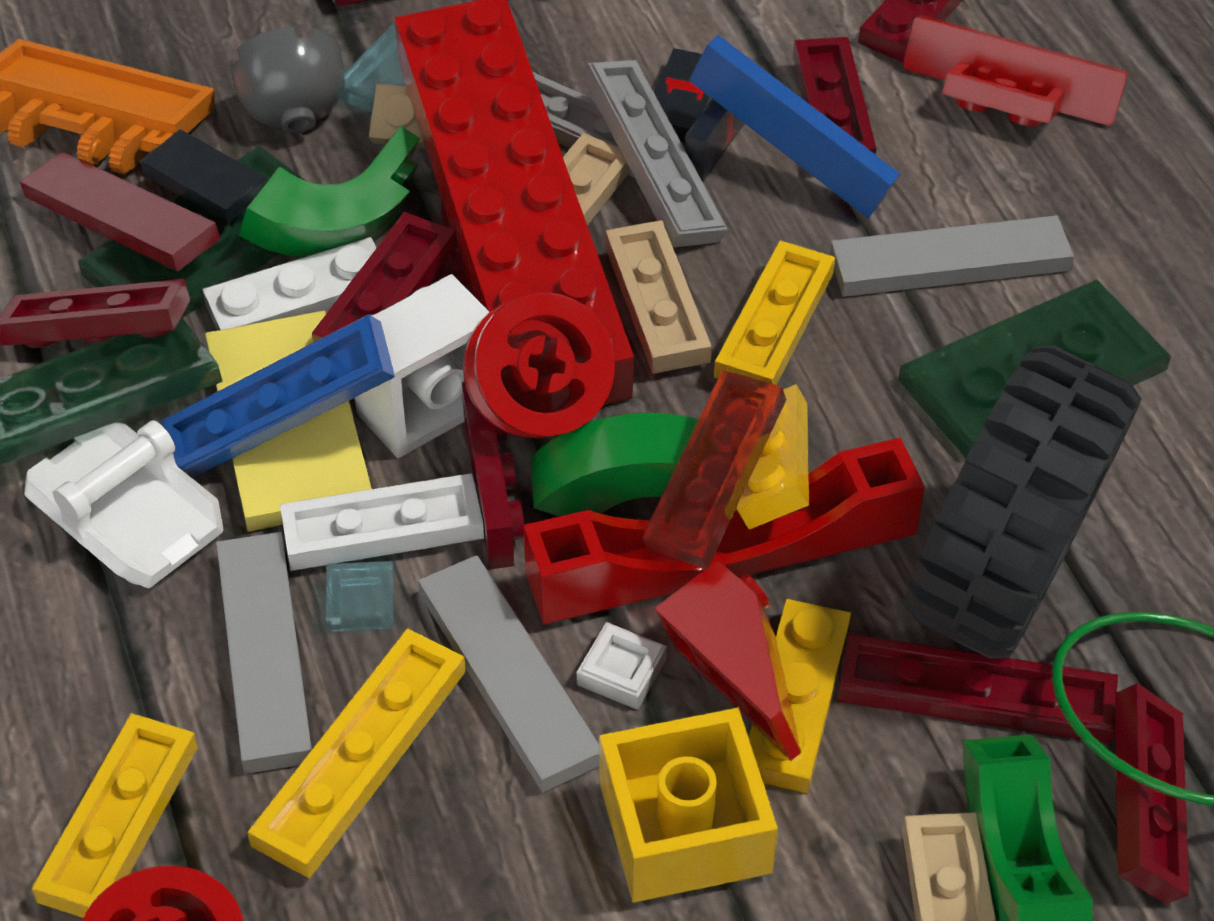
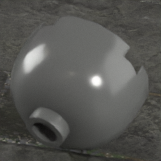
M295 27L261 33L243 42L237 48L239 59L236 62L232 59L230 61V70L233 85L244 109L253 119L270 127L283 129L289 133H300L314 127L316 122L322 120L337 106L345 83L344 65L336 38L323 30L313 28L314 38L297 37Z

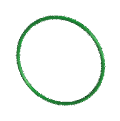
M1123 612L1098 617L1074 629L1064 639L1055 654L1052 666V684L1058 705L1075 733L1100 758L1129 778L1158 792L1181 800L1214 806V795L1182 789L1155 779L1135 769L1106 749L1091 735L1074 713L1068 702L1062 680L1063 664L1070 648L1082 636L1100 627L1124 622H1152L1189 629L1214 638V628L1173 615L1152 612Z

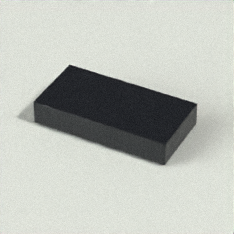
M181 129L140 160L145 177L227 224L247 209L266 184L265 176Z

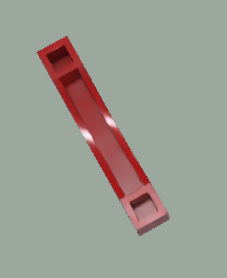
M901 437L839 451L815 470L808 473V506L750 530L739 514L737 506L711 514L669 520L617 518L586 510L523 525L525 574L542 624L544 625L675 593L717 560L737 577H742L744 574L751 575L916 535L925 485Z

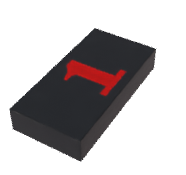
M673 48L656 85L654 94L679 140L685 142L686 133L712 98L689 81L702 54Z
M713 99L709 101L685 135V151L702 183L745 124Z

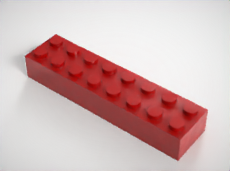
M476 0L394 17L399 66L450 227L456 230L460 259L472 295L489 312L508 301L540 292L561 294L582 303L601 321L610 337L614 350V380L604 405L632 399L634 355L508 1ZM522 321L508 335V343L511 347L520 341L539 335H546L545 342L560 338L573 351L570 342L562 332L552 325L541 321ZM539 355L529 357L528 366L538 370V377L548 375L549 366L540 363ZM501 371V378L507 392L516 402L529 410L549 413L558 408L569 395L567 386L557 392L540 396H532L533 391L519 394L510 388L504 378L503 371Z

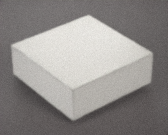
M606 622L577 671V686L638 710L667 660V646Z

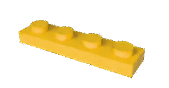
M407 628L247 833L250 846L310 879L465 674V657Z

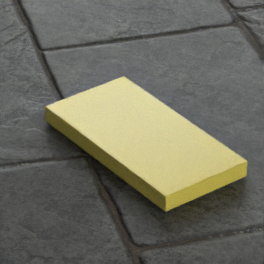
M325 310L205 333L217 391L312 344V332L326 315ZM349 401L232 458L248 532L283 525L280 504L372 489Z

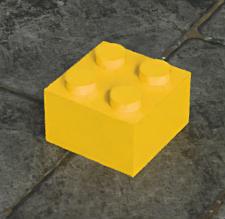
M739 708L599 735V783L632 903L773 873L778 827Z

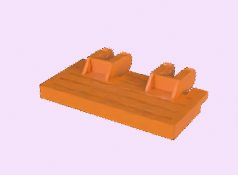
M22 39L16 40L0 52V135L8 130L7 136L10 144L25 147L47 131L50 126L83 134L80 140H78L77 158L94 166V164H97L98 161L100 162L110 153L109 168H111V171L121 174L129 173V170L136 167L141 159L179 129L189 133L215 109L214 88Z

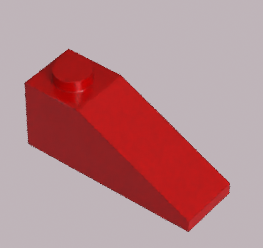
M717 560L656 606L655 610L675 650L735 708H739L740 713L785 757L792 761L802 752L776 636L764 612L770 606V602L762 588L751 576L744 574L738 578Z

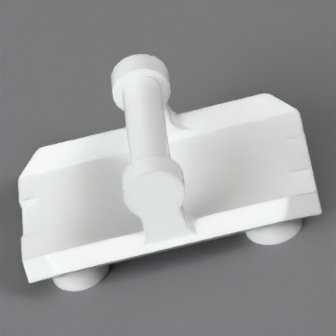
M113 420L93 424L74 437L75 442L49 460L46 457L27 471L24 495L114 573L132 584L151 588L223 532L218 499L177 467L173 455L175 451L174 442L165 428L154 420L141 427L137 433L127 425Z

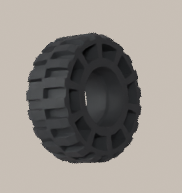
M1056 346L1031 348L1030 352L1025 355L1019 367L1011 376L999 400L989 414L977 440H975L914 568L913 576L905 593L904 605L915 621L989 659L1011 657L1061 566L1139 408L1142 398L1131 382Z

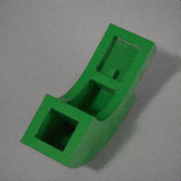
M400 125L366 171L350 181L339 184L311 183L279 167L247 207L239 236L264 249L295 257L311 256L371 237L374 241L386 232L400 215L410 192L405 187L418 167V163L411 158L420 138Z
M633 413L591 421L578 429L559 435L531 457L534 508L557 516L586 510L602 514L607 509L628 500L642 497H670L717 512L737 506L739 452L710 443L707 422L693 417L667 413Z
M1032 734L962 740L968 813H976L995 920L1093 921V899L1071 869L1061 846L1053 807L1051 759Z

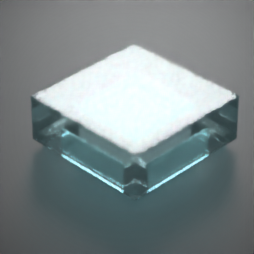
M393 561L327 564L326 623L328 631L394 628Z

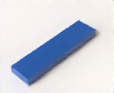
M717 35L707 44L689 81L869 219L880 206L900 176V173L721 36Z
M368 314L161 420L162 426L174 442L175 451L173 455L177 467L191 478H194L395 378L381 321Z

